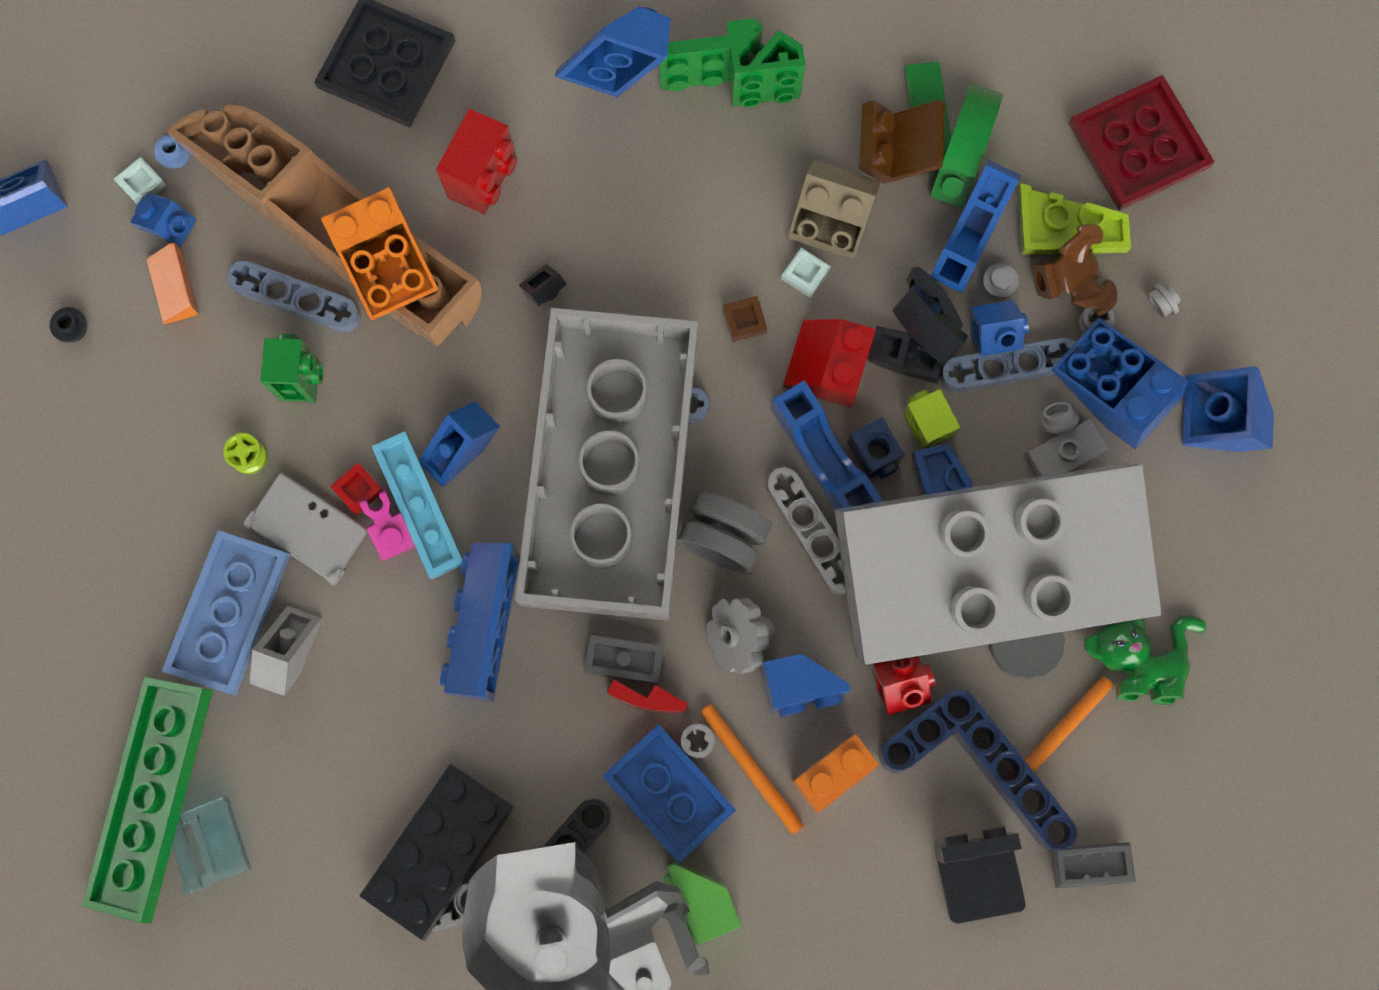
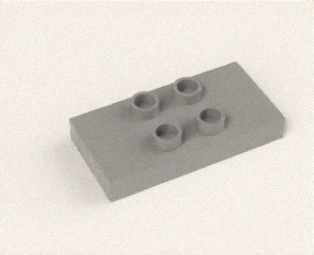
M551 308L515 601L520 606L669 621L698 340V321Z
M1123 463L834 509L855 657L865 665L1161 615L1143 465Z

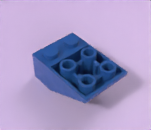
M1100 318L1094 322L1052 368L1057 377L1109 431L1135 450L1182 399L1189 382Z

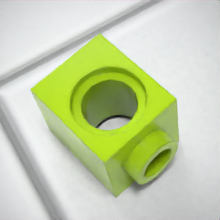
M941 389L931 394L928 390H923L908 399L909 404H907L903 416L921 450L933 447L954 437L961 428Z

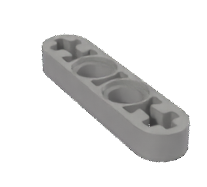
M787 467L775 469L767 481V491L770 498L826 588L837 596L847 595L846 587L843 584L835 585L832 580L835 578L836 573L832 566L827 570H824L822 565L830 563L837 555L841 558L839 539L799 475ZM781 477L784 481L790 479L792 484L789 490L792 496L795 498L800 493L803 498L794 500L786 508L783 503H787L789 497L783 489L775 490L778 483L777 478ZM800 506L809 508L813 514V521L805 526L797 524L792 517L793 510ZM824 537L831 542V554L820 557L813 552L812 542L816 538ZM842 560L837 561L836 566L843 573Z

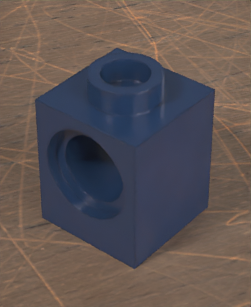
M883 417L851 433L847 441L848 446L868 479L876 475L883 479L896 472L900 468L898 463H900L905 455ZM872 444L882 446L886 451V457L882 459L872 457L868 451V446Z

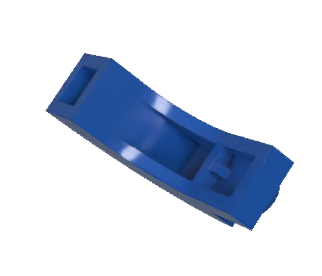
M988 160L930 275L935 281L960 293L963 292L1020 180V174Z

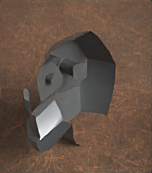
M575 842L497 855L484 864L470 879L462 920V946L467 971L486 990H669L671 980L655 944L651 929L660 917L668 920L687 970L694 972L695 975L710 974L708 961L706 958L699 956L687 923L688 913L690 912L689 902L680 888L655 881L607 909L600 875L591 860L579 849Z

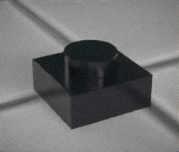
M546 264L523 281L519 287L526 297L540 306L542 303L553 300L558 295L559 290L567 284L560 273Z

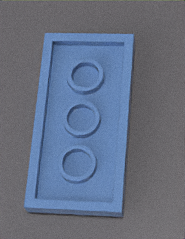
M218 530L162 672L236 696L252 657V650L257 644L291 555Z

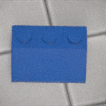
M638 6L603 27L556 70L555 77L618 98L667 58L671 18L657 13L652 8Z

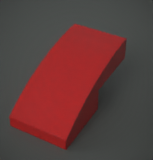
M616 680L612 682L607 691L608 696L622 703L647 711L685 713L688 708V703L656 685L653 687L648 698Z

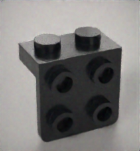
M1005 826L982 830L983 837L968 840L967 834H959L945 837L944 845L934 846L948 917L951 922L961 924L1019 913L1025 909L1026 902L1014 852L1015 850L1022 849L1019 833H1006Z

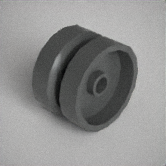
M698 492L690 509V512L697 521L684 522L677 538V543L691 553L718 566L742 574H751L759 557L758 552L752 545L765 543L772 523L760 513L734 500L714 493Z

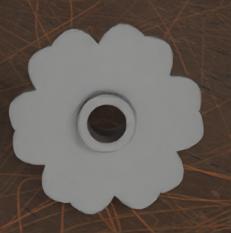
M732 597L721 599L718 604L713 606V620H710L706 626L708 634L707 644L711 649L715 650L714 661L726 673L737 672L743 674L753 672L756 667L761 666L763 663L761 651L766 650L774 641V625L769 618L761 615L759 606L753 604L749 598L737 599Z

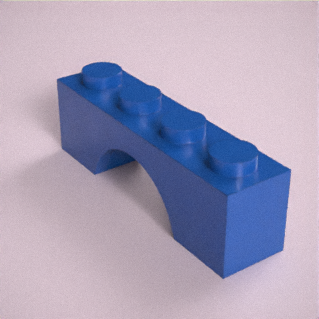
M805 380L773 399L771 411L835 509L883 502L867 475L851 462L839 445L828 424L824 409Z

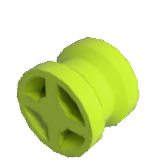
M237 433L231 436L223 448L226 462L240 473L246 475L260 472L268 460V452L265 446L247 433ZM254 452V454L251 455L248 461L247 457L250 455V453Z

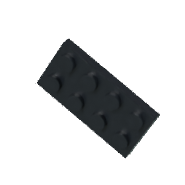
M450 764L359 897L416 937L425 941L514 809V806Z

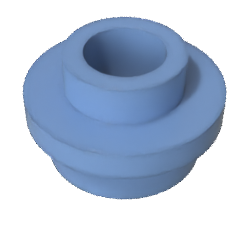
M169 134L161 137L155 144L154 155L162 166L178 169L185 166L189 161L190 153ZM176 146V149H175L174 152H172V153H167V151H168L171 147Z

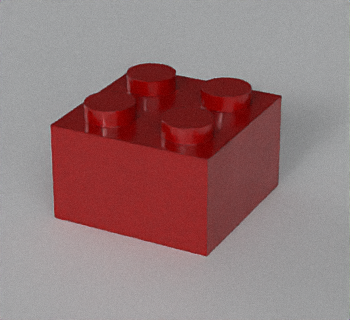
M468 109L436 168L448 199L483 215L486 214L490 205L494 206L497 203L502 190L501 184L505 176H510L517 164V156L508 125L473 109Z

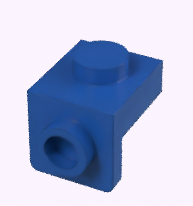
M147 193L146 197L136 206L135 214L130 223L142 231L160 236L169 244L176 243L181 247L194 226L196 218L174 201Z

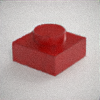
M359 463L355 464L330 486L357 516L363 511L359 504L361 500L367 498L370 505L379 497V492L383 491L379 484Z

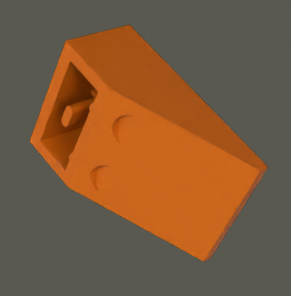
M390 187L321 218L371 321L439 290L406 216Z

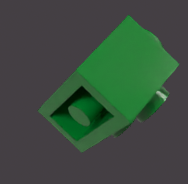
M279 334L277 338H264L260 382L279 401L316 403L317 384H322L323 364L320 363L302 339L296 335Z

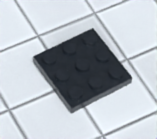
M358 0L314 83L322 91L410 128L456 40L453 33L374 0Z

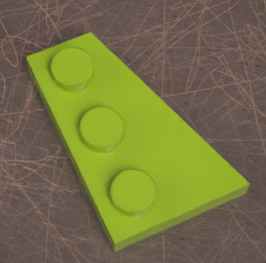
M1023 183L1019 184L1017 194L1022 255L1061 254L1058 251L1059 248L1077 233L1076 228L1085 224H1096L1103 230V241L1090 247V249H1093V253H1128L1131 249L1129 214L1088 202L1080 204L1063 199L1064 195L1051 192L1049 195L1032 190V186Z

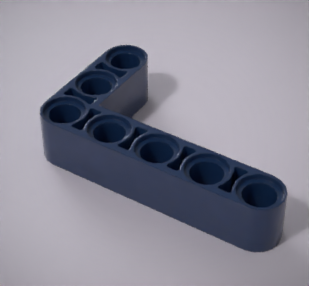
M959 689L949 692L881 746L879 761L887 771L901 773L912 767L953 735L1038 844L1047 850L1054 851L1066 850L1076 842L1077 828L1072 819L968 691ZM950 699H959L964 703L966 714L963 718H955L949 713L948 702ZM927 721L935 726L937 735L934 741L927 742L920 738L918 726L921 722ZM975 729H982L988 733L990 744L987 749H980L974 745L972 735ZM898 744L905 748L907 760L903 765L893 764L889 760L888 749L891 745ZM1001 759L1008 760L1014 766V777L1010 781L1002 779L997 772V765ZM1027 790L1033 791L1039 798V806L1034 812L1028 811L1022 804L1023 794ZM1052 822L1059 823L1064 830L1063 840L1058 844L1053 843L1047 835L1048 826Z

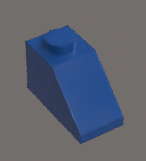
M474 401L447 414L419 461L422 467L444 487L486 449L500 425Z

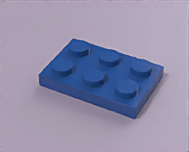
M659 724L602 776L678 863L683 861L736 811Z

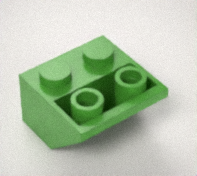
M673 862L668 864L669 874L664 875V883L680 888L688 900L690 912L688 913L687 923L696 945L742 927L724 883L680 863Z

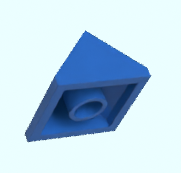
M46 159L0 179L1 235H5L68 207Z

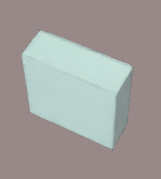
M139 157L114 178L137 205L146 197L147 193L156 195L167 186L142 157Z
M801 247L781 275V279L811 298L830 271L831 266Z

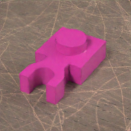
M383 490L379 492V497L383 502L381 508H371L367 498L361 500L359 504L363 512L374 521L366 529L381 560L385 561L414 548L415 544L401 512L391 514L390 497L387 491Z

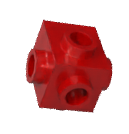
M919 656L873 663L876 689L888 715L932 703L930 687L935 686L934 676L929 664L923 665Z

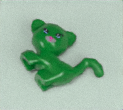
M1179 616L1170 626L1173 650L1155 657L1149 655L1151 643L1145 633L1143 619L1112 623L1101 629L1099 634H1093L1085 638L1084 648L1091 657L1100 660L1108 669L1127 674L1128 677L1120 682L1116 688V699L1131 702L1137 701L1139 695H1147L1148 689H1151L1152 703L1172 705L1175 702V698H1184L1185 682L1190 669L1188 643L1184 633L1187 629L1202 633L1206 630L1207 626L1205 621L1198 617Z

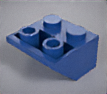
M803 654L763 662L760 668L770 713L779 711L780 718L800 714L802 711H805L804 705L816 703L817 709L839 705V703L843 702L842 697L851 691L848 682Z

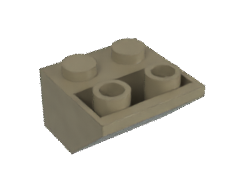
M813 160L804 181L788 239L855 260L881 181Z

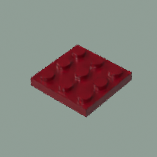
M1163 75L1072 116L1068 122L1119 211L1211 168L1215 163Z

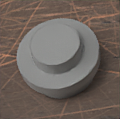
M1002 263L990 266L982 278L984 290L988 295L996 299L1010 297L1016 291L1019 284L1016 271L1011 266Z
M1159 283L1152 287L1153 291L1147 295L1153 308L1163 318L1169 314H1177L1179 312L1177 304L1181 300L1176 291L1170 285L1165 287Z
M1057 402L1047 406L1043 411L1041 419L1042 427L1045 431L1058 435L1069 432L1079 421L1077 411L1067 402Z

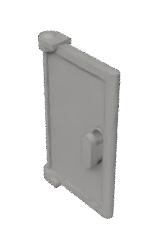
M283 472L278 475L257 509L250 512L243 524L247 529L255 531L327 579V582L333 586L339 582L345 573V566L368 533L365 526Z

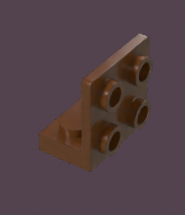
M875 100L863 103L859 170L885 184L942 168L945 103L941 100H936L897 113H893Z

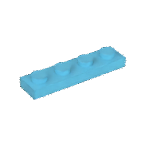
M402 432L371 446L429 578L433 580L461 567L463 557L408 434Z

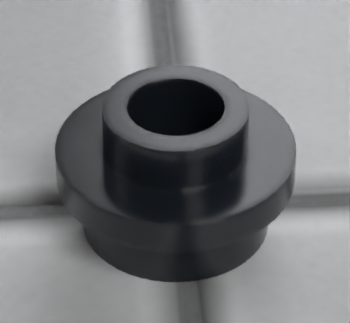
M64 307L53 314L49 328L52 335L59 341L65 343L81 340L87 332V319L78 309ZM71 319V325L68 328L63 329L64 323L67 320Z

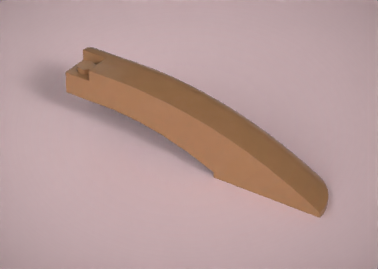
M224 105L223 110L208 112L205 108L180 119L166 131L177 143L243 200L354 288L321 218L366 197L316 156L309 147L262 114L250 108L237 105ZM414 235L439 290L388 314L417 335L419 333L438 347L459 323L465 327L470 323L479 307L482 288L478 279Z

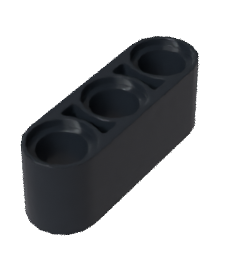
M599 799L585 800L574 810L542 848L556 846L562 836L571 835L575 837L579 849L585 854L611 823L612 813L610 807ZM591 805L601 807L604 812V821L596 828L588 826L583 818L584 811Z

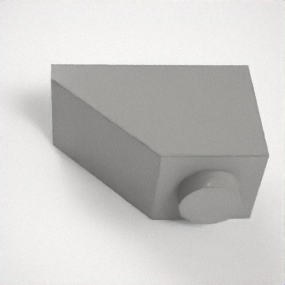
M287 606L252 650L249 684L285 696L302 673L322 618Z

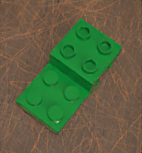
M750 18L727 21L726 35L668 43L667 58L658 65L660 89L682 91L690 86L704 85L706 87H714L722 82H729L733 107L752 108L761 103L773 101L789 103L796 98H801L806 67L803 45L779 29L768 43L764 45L761 43L763 27L762 23L758 20Z

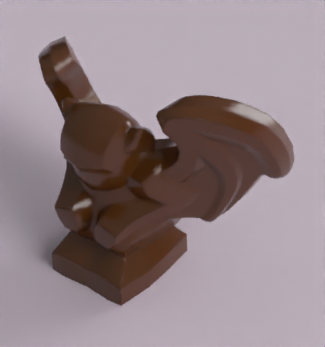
M1085 224L1076 228L1077 233L1059 248L1060 257L1051 263L1035 265L1031 267L1036 291L1040 297L1053 299L1059 297L1061 292L1069 293L1071 295V303L1085 308L1096 309V314L1099 316L1109 312L1117 303V289L1111 280L1105 279L1101 285H1098L1093 280L1099 278V265L1097 258L1093 254V249H1090L1093 244H1100L1103 241L1104 234L1100 226Z

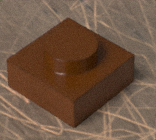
M758 296L723 305L722 310L732 342L767 333V326Z

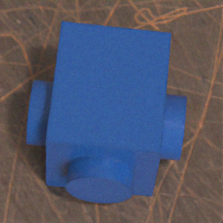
M1013 300L971 307V339L980 356L1023 349L1024 334H1028L1029 330L1028 319L1025 313L1020 312Z

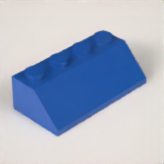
M472 543L470 553H464L461 565V574L466 575L464 587L457 590L454 602V611H458L459 614L457 624L450 627L447 639V648H452L450 661L443 664L440 676V685L445 686L444 693L448 695L494 702L520 555L510 543Z

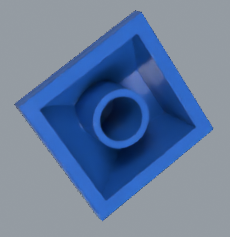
M1253 366L1186 375V380L1189 382L1185 389L1183 445L1234 452L1273 449L1274 412L1258 367Z

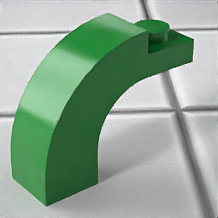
M970 82L943 158V166L939 169L931 191V198L961 208L964 207L992 133L1003 93Z

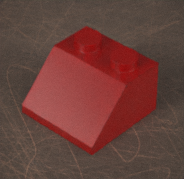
M844 319L803 320L782 387L791 389L805 380L816 398L851 408L859 388L876 329Z

